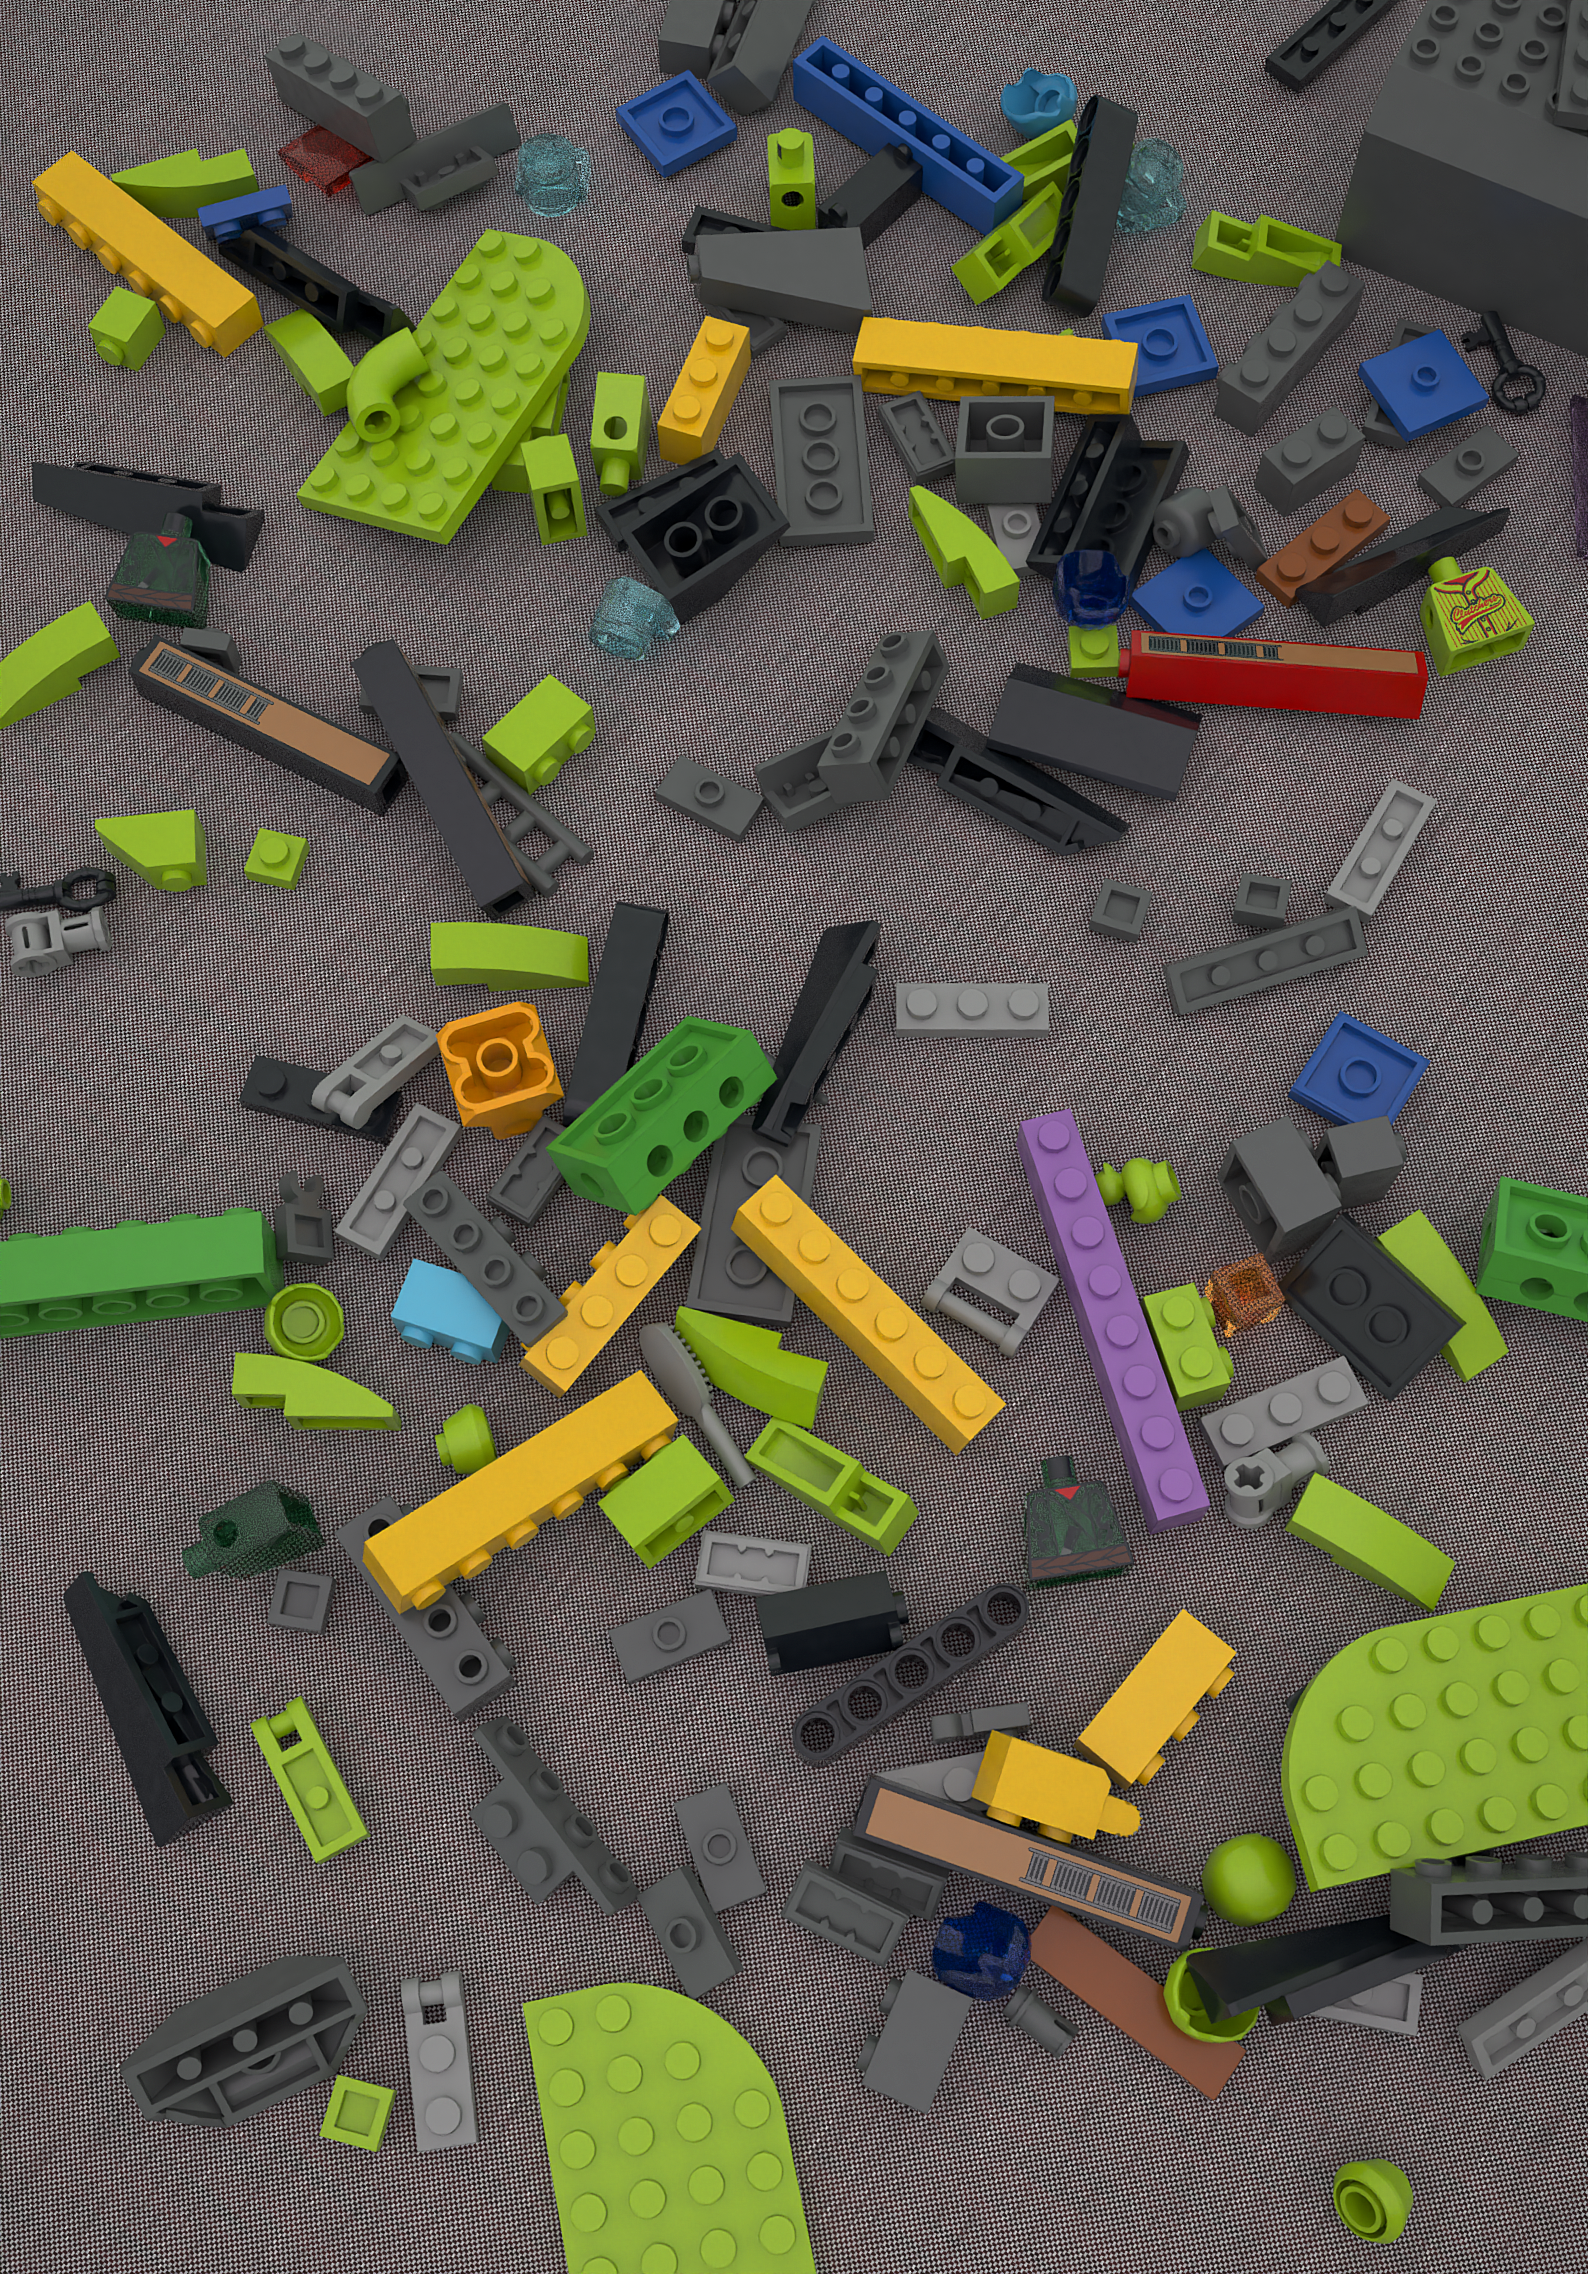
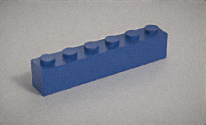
M822 35L793 60L794 101L873 157L888 143L895 147L900 143L909 146L913 153V159L923 166L922 191L983 235L989 234L1022 206L1025 178L1023 174Z

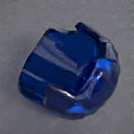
M1095 549L1074 550L1062 556L1057 562L1056 572L1053 577V605L1060 617L1071 626L1090 631L1110 627L1121 618V615H1123L1128 606L1130 578L1122 574L1118 561L1112 553Z
M978 1901L973 1906L975 1912L972 1914L945 1918L937 1932L931 1963L938 1979L950 1988L973 1999L992 2001L1009 1994L1012 1989L1017 1987L1031 1959L1032 1942L1026 1924L1017 1914L1010 1913L987 1902Z

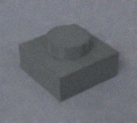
M211 627L202 630L184 628L180 640L181 647L238 674L241 657L231 634Z
M1242 872L1232 923L1271 930L1283 927L1292 881Z
M1105 878L1090 920L1089 929L1137 944L1153 892Z
M279 1568L266 1623L271 1627L325 1635L337 1584L336 1579L331 1576Z

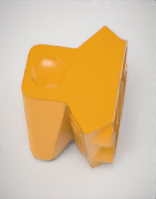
M517 1001L448 1022L436 1034L463 1127H488L496 1139L510 1138L532 1131L544 1115V1109L564 1096L535 1005Z

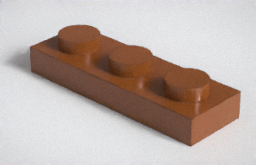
M1355 489L1257 568L1255 580L1289 609L1299 601L1295 595L1296 588L1332 574L1334 570L1341 567L1388 528L1391 517L1359 489Z

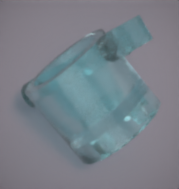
M552 133L539 134L529 138L522 144L518 152L515 194L523 195L528 208L538 215L554 217L570 212L579 200L586 201L591 171V160L588 151L582 148H574L569 140ZM577 163H582L580 182L578 178Z
M1146 138L1138 142L1131 151L1117 216V223L1126 233L1142 230L1148 231L1168 226L1173 222L1179 221L1184 214L1187 203L1177 188L1183 179V162L1176 149L1169 143L1157 138ZM1167 200L1170 207L1160 208Z
M625 576L619 579H610L606 582L588 632V639L595 646L612 655L630 660H643L647 657L655 634L668 641H673L681 628V624L666 597Z

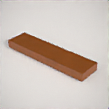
M1051 1905L1019 1951L1025 1958L1210 2101L1216 2099L1247 2052L1235 2041L1208 2043L1191 2038L1181 2031L1170 2017L1163 1996L1164 1987L1061 1908Z

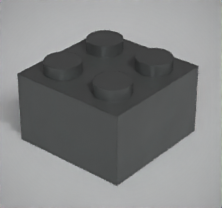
M961 396L955 452L957 503H1051L1055 449V396Z
M1288 1115L1231 1141L1217 1176L1218 1182L1267 1266L1312 1246L1331 1226L1342 1206L1340 1203L1341 1193L1336 1181L1329 1173H1322L1313 1158L1314 1147L1309 1136L1302 1128L1296 1129Z

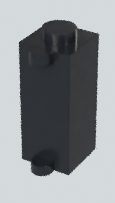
M888 143L818 207V229L860 227L863 251L921 198L923 166L913 159V153L909 146L900 143L895 147Z
M886 1570L755 1598L771 1677L897 1650L903 1645L900 1625L909 1624L902 1590L892 1592Z

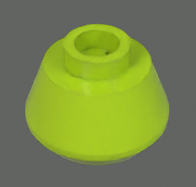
M472 1403L467 1404L443 1422L444 1433L435 1435L443 1467L453 1464L457 1474L472 1475L498 1459L492 1431L483 1407Z
M1376 2158L1346 2163L1335 2174L1333 2182L1334 2204L1340 2218L1354 2234L1362 2239L1379 2244H1388L1400 2237L1413 2206V2192L1409 2180L1400 2168L1387 2160Z

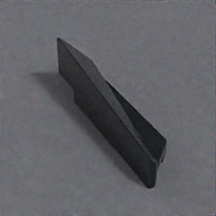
M263 225L249 229L240 234L241 237L219 247L220 255L341 334L356 330L378 344L407 326L411 334L417 329L400 307L360 290L359 287Z
M44 462L32 463V497L35 502L130 535L137 531L194 539L198 544L197 558L237 572H242L247 568L264 522L265 511L219 505L221 503V484L95 462H74L73 467ZM166 513H178L186 516L182 534L172 530L162 531ZM134 534V536L139 537L140 535V538L145 537L144 540H147L148 534ZM150 535L153 543L161 545L154 535ZM181 540L177 541L168 548L174 550L176 547L180 545ZM182 540L181 548L184 546V543L186 545L190 544L191 547H194L192 551L194 553L193 557H195V543L189 540ZM184 548L183 552L190 555L189 549Z
M1444 506L1334 570L1332 574L1299 586L1295 590V595L1323 628L1352 611L1359 616L1429 575V568L1438 560L1445 557H1454L1456 559L1502 532L1511 511L1509 508H1500L1487 513Z
M937 707L930 710L906 761L907 763L941 774L936 786L1062 856L1080 852L1085 848L1105 842L1118 841L1127 834L1131 827L1129 823L1021 757L986 748L987 736Z
M869 920L829 927L823 932L773 1067V1071L778 1079L764 1092L752 1124V1131L787 1148L791 1144L874 998L878 970L869 965L878 950L881 930L880 923Z
M89 1571L81 1572L64 1593L63 1600L155 1844L158 1847H163L226 1811L234 1804L231 1796L203 1757L209 1755L218 1746L219 1741L148 1601L131 1592L121 1598L99 1587L94 1579L95 1574Z

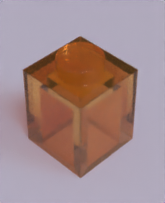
M1262 1252L1213 1271L1204 1290L1226 1338L1274 1320L1285 1301Z

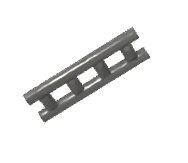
M456 731L451 733L450 736L467 767L487 783L480 789L487 805L491 807L499 798L503 797L520 812L501 831L529 883L544 897H551L557 891L559 883L550 874L570 856L581 866L586 865L592 859L594 850ZM536 826L555 844L534 862L516 844Z

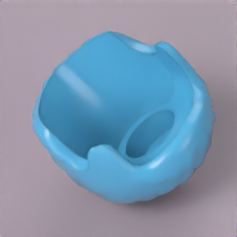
M1027 68L1016 84H1006L1000 96L1001 109L1008 122L1018 133L1031 140L1070 119L1072 120L1077 109L1078 100L1077 87L1070 77L1062 73L1046 75L1034 68Z

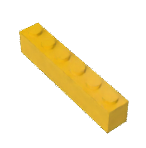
M74 151L68 152L32 181L39 202L36 204L37 208L52 226L59 224L63 227L82 250L89 248L97 255L102 265L110 273H120L127 279L132 289L138 295L145 298L150 297L155 301L162 313L171 322L177 323L179 321L186 326L193 338L202 347L208 348L210 346L226 358L264 326L256 297L252 292Z
M863 316L852 363L854 375H861L862 392L905 396L920 390L924 398L960 401L961 396H1055V411L1087 415L1130 414L1138 376V343L1124 342L1117 339L1101 340L1081 338L1073 335L1060 336L1031 333L1023 330L1008 331L988 329L981 326L967 327L937 322H915L896 320L889 317L874 318Z
M777 1175L772 1177L738 1208L730 1229L956 1456L1004 1408L1006 1403Z
M639 1370L364 1542L362 1561L399 1614L413 1606L417 1610H422L433 1604L445 1593V1585L461 1575L465 1580L478 1575L492 1563L493 1559L491 1556L508 1545L512 1550L523 1546L539 1532L537 1526L553 1516L557 1520L568 1517L582 1506L585 1501L583 1499L584 1496L598 1487L602 1491L609 1490L617 1481L629 1474V1467L643 1458L646 1462H649L652 1455L660 1448L672 1443L671 1440L679 1419L642 1370Z

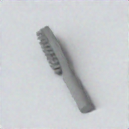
M656 1322L642 1327L639 1333L641 1350L651 1371L667 1396L682 1413L694 1417L739 1490L757 1479L755 1473L710 1405L714 1394H709V1391L713 1390V1386H706L709 1377H702L705 1369H698L697 1366L701 1365V1361L694 1362L693 1358L696 1357V1354H689L688 1352L691 1350V1346L687 1345L684 1347L683 1343L686 1342V1339L682 1338L679 1340L680 1332L673 1333L674 1325L668 1326L667 1322Z

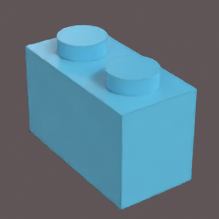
M413 1259L390 1316L398 1332L402 1333L401 1339L425 1349H430L432 1343L450 1348L452 1356L471 1364L479 1365L482 1359L498 1363L510 1332L509 1326L462 1273Z

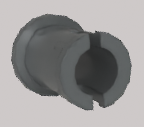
M1022 1984L1008 2002L1002 2014L1010 2019L1009 2027L1013 2029L1015 2025H1018L1058 2060L1080 2028L1037 1996L1040 1990L1034 1987L1031 1991Z

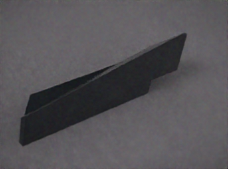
M1390 1914L1192 1953L1187 1956L1186 1963L1211 2024L1264 2005L1272 2027H1275L1440 1961L1468 1948V1945L1430 1946L1391 1930Z

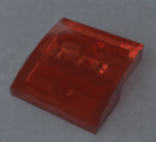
M319 124L278 150L279 157L304 183L311 180L328 198L351 183L349 178L350 171L375 160Z

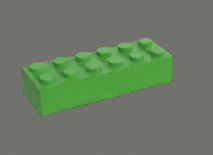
M245 1207L231 1208L224 1211L223 1216L206 1218L196 1214H179L171 1217L169 1222L148 1224L140 1220H127L116 1224V1228L96 1231L90 1227L76 1226L64 1229L62 1235L45 1237L34 1233L13 1234L9 1236L8 1241L0 1242V1339L267 1307L272 1298L285 1288L283 1260L277 1259L276 1234L261 1211L256 1212L251 1208Z

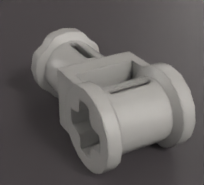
M100 906L92 908L90 914L63 919L58 909L44 913L23 912L11 916L4 923L6 935L12 938L14 956L10 960L11 971L21 977H39L51 973L56 968L74 964L72 953L99 947L104 952L111 950L112 947L110 929L105 913Z
M1299 1432L1292 1436L1290 1445L1275 1454L1266 1447L1252 1457H1241L1231 1462L1224 1473L1225 1487L1229 1492L1224 1502L1225 1514L1229 1521L1237 1527L1244 1529H1257L1266 1525L1272 1519L1273 1513L1292 1501V1489L1312 1477L1315 1472L1321 1476L1329 1472V1461L1321 1445L1309 1433Z

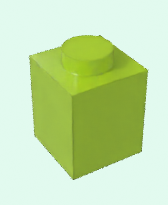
M118 286L114 288L88 325L96 351L103 360L114 366L121 364L137 372L166 333L155 301Z

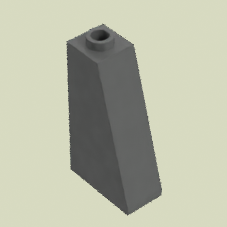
M860 227L697 235L694 255H687L688 283L696 284L698 302L852 334H859L863 316L871 317L872 303Z

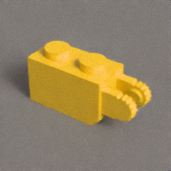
M995 1730L991 1731L971 1793V1797L989 1805L987 1816L1017 1827L1020 1826L1022 1817L1040 1822L1038 1833L1068 1844L1071 1843L1073 1834L1094 1840L1097 1829L1120 1837H1128V1835L1133 1836L1135 1831L1138 1832V1827L1141 1826L1140 1820L1142 1818L1139 1815L1141 1812L1136 1809L1137 1806L1108 1794L1111 1782L1105 1769Z

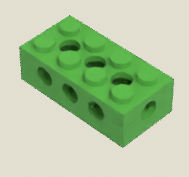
M687 1016L545 1149L574 1195L636 1216L640 1211L651 1206L655 1202L657 1195L676 1176L686 1172L691 1167L693 1160L713 1141L721 1138L727 1132L728 1126L747 1108L759 1102L763 1093L778 1078L752 1031Z
M1501 1176L1482 1220L1475 1293L1588 1322V1198Z

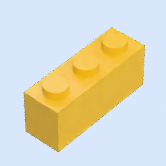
M710 316L705 317L657 423L660 459L684 465L713 451L751 365L750 328Z
M1182 1609L1078 1737L1073 1747L1095 1766L1105 1769L1107 1776L1125 1791L1135 1780L1145 1787L1166 1761L1157 1753L1170 1736L1180 1743L1201 1717L1192 1708L1206 1692L1215 1699L1234 1676L1235 1672L1227 1667V1665L1237 1652L1185 1609Z

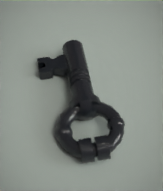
M1497 311L1486 312L1480 318L1482 327L1477 332L1473 333L1470 331L1461 335L1466 352L1469 353L1477 350V347L1480 345L1491 346L1500 367L1491 389L1492 399L1499 407L1513 412L1517 416L1526 414L1527 410L1531 412L1539 409V403L1546 392L1545 376L1534 366L1523 364L1521 360H1517ZM1521 376H1527L1532 379V384L1535 386L1534 391L1524 394V399L1522 395L1512 400L1506 397V393L1503 390L1505 382L1516 381Z
M82 867L68 873L63 879H56L53 884L38 886V888L32 887L31 889H18V886L21 885L19 871H13L12 876L9 877L7 873H0V912L57 904L59 907H64L69 911L88 913L92 908L101 907L116 897V876L111 872H105L95 867ZM81 880H96V896L90 899H72V886Z

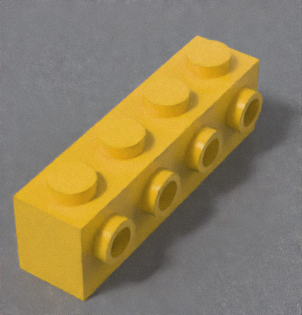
M661 1194L651 1206L640 1211L636 1216L630 1214L623 1225L630 1231L618 1246L608 1240L589 1263L596 1272L586 1284L582 1286L574 1280L558 1299L567 1309V1317L533 1347L528 1348L523 1343L520 1345L528 1353L523 1357L519 1366L559 1399L702 1229Z

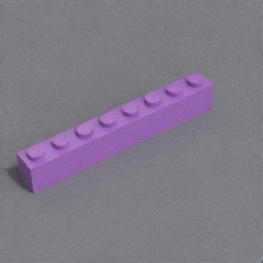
M1069 1108L1022 1121L1019 1126L1016 1146L1149 1533L1152 1535L1202 1520L1211 1504L1072 1111Z

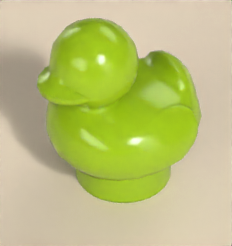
M1142 1157L1133 1158L1125 1163L1121 1173L1116 1172L1110 1164L1104 1163L1102 1171L1095 1175L1104 1205H1115L1127 1194L1133 1208L1130 1218L1139 1224H1150L1160 1220L1167 1212L1170 1203L1182 1199L1177 1176L1168 1160L1154 1164Z

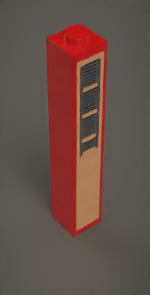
M1131 630L1129 649L1120 648L1117 670L1118 678H1126V697L1406 719H1419L1428 682L1425 655L1422 651Z

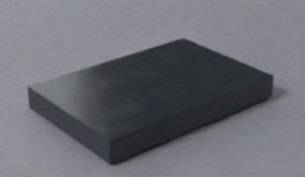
M1347 1212L1342 1213L1272 1289L1341 1356H1345L1347 1362L1390 1402L1404 1390L1467 1324Z

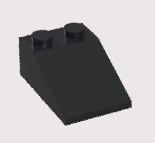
M738 452L618 531L631 558L677 625L681 626L718 602L791 526L740 452Z

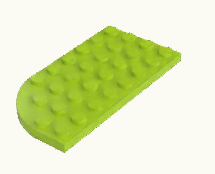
M486 229L417 325V329L412 333L430 370L408 381L394 395L393 401L401 417L398 430L387 440L368 442L357 434L351 420H349L297 492L296 496L303 507L448 545L570 368L585 343L591 317L590 299L580 273L570 257L554 244L540 238Z
M1588 1583L1380 1628L1361 1636L1338 1651L1319 1669L1300 1696L1290 1718L1281 1761V1787L1284 1806L1311 1893L1391 1874V1869L1415 1868V1859L1419 1858L1449 1860L1588 1826Z
M628 1982L609 1983L522 2003L569 2274H817L782 2101L764 2063L751 2045L732 2025L714 2011L684 1995L652 1985Z

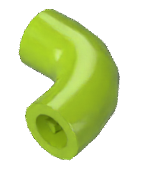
M408 326L385 338L367 351L352 371L345 394L348 413L357 434L368 442H381L389 439L396 433L400 426L401 417L393 401L394 395L408 381L430 370Z

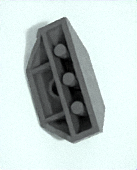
M284 1956L177 2008L120 2065V2073L146 2121L162 2122L163 2119L188 2125L228 2128L335 2075L352 2044L359 2024L363 2022L368 2012V2006L344 1957Z

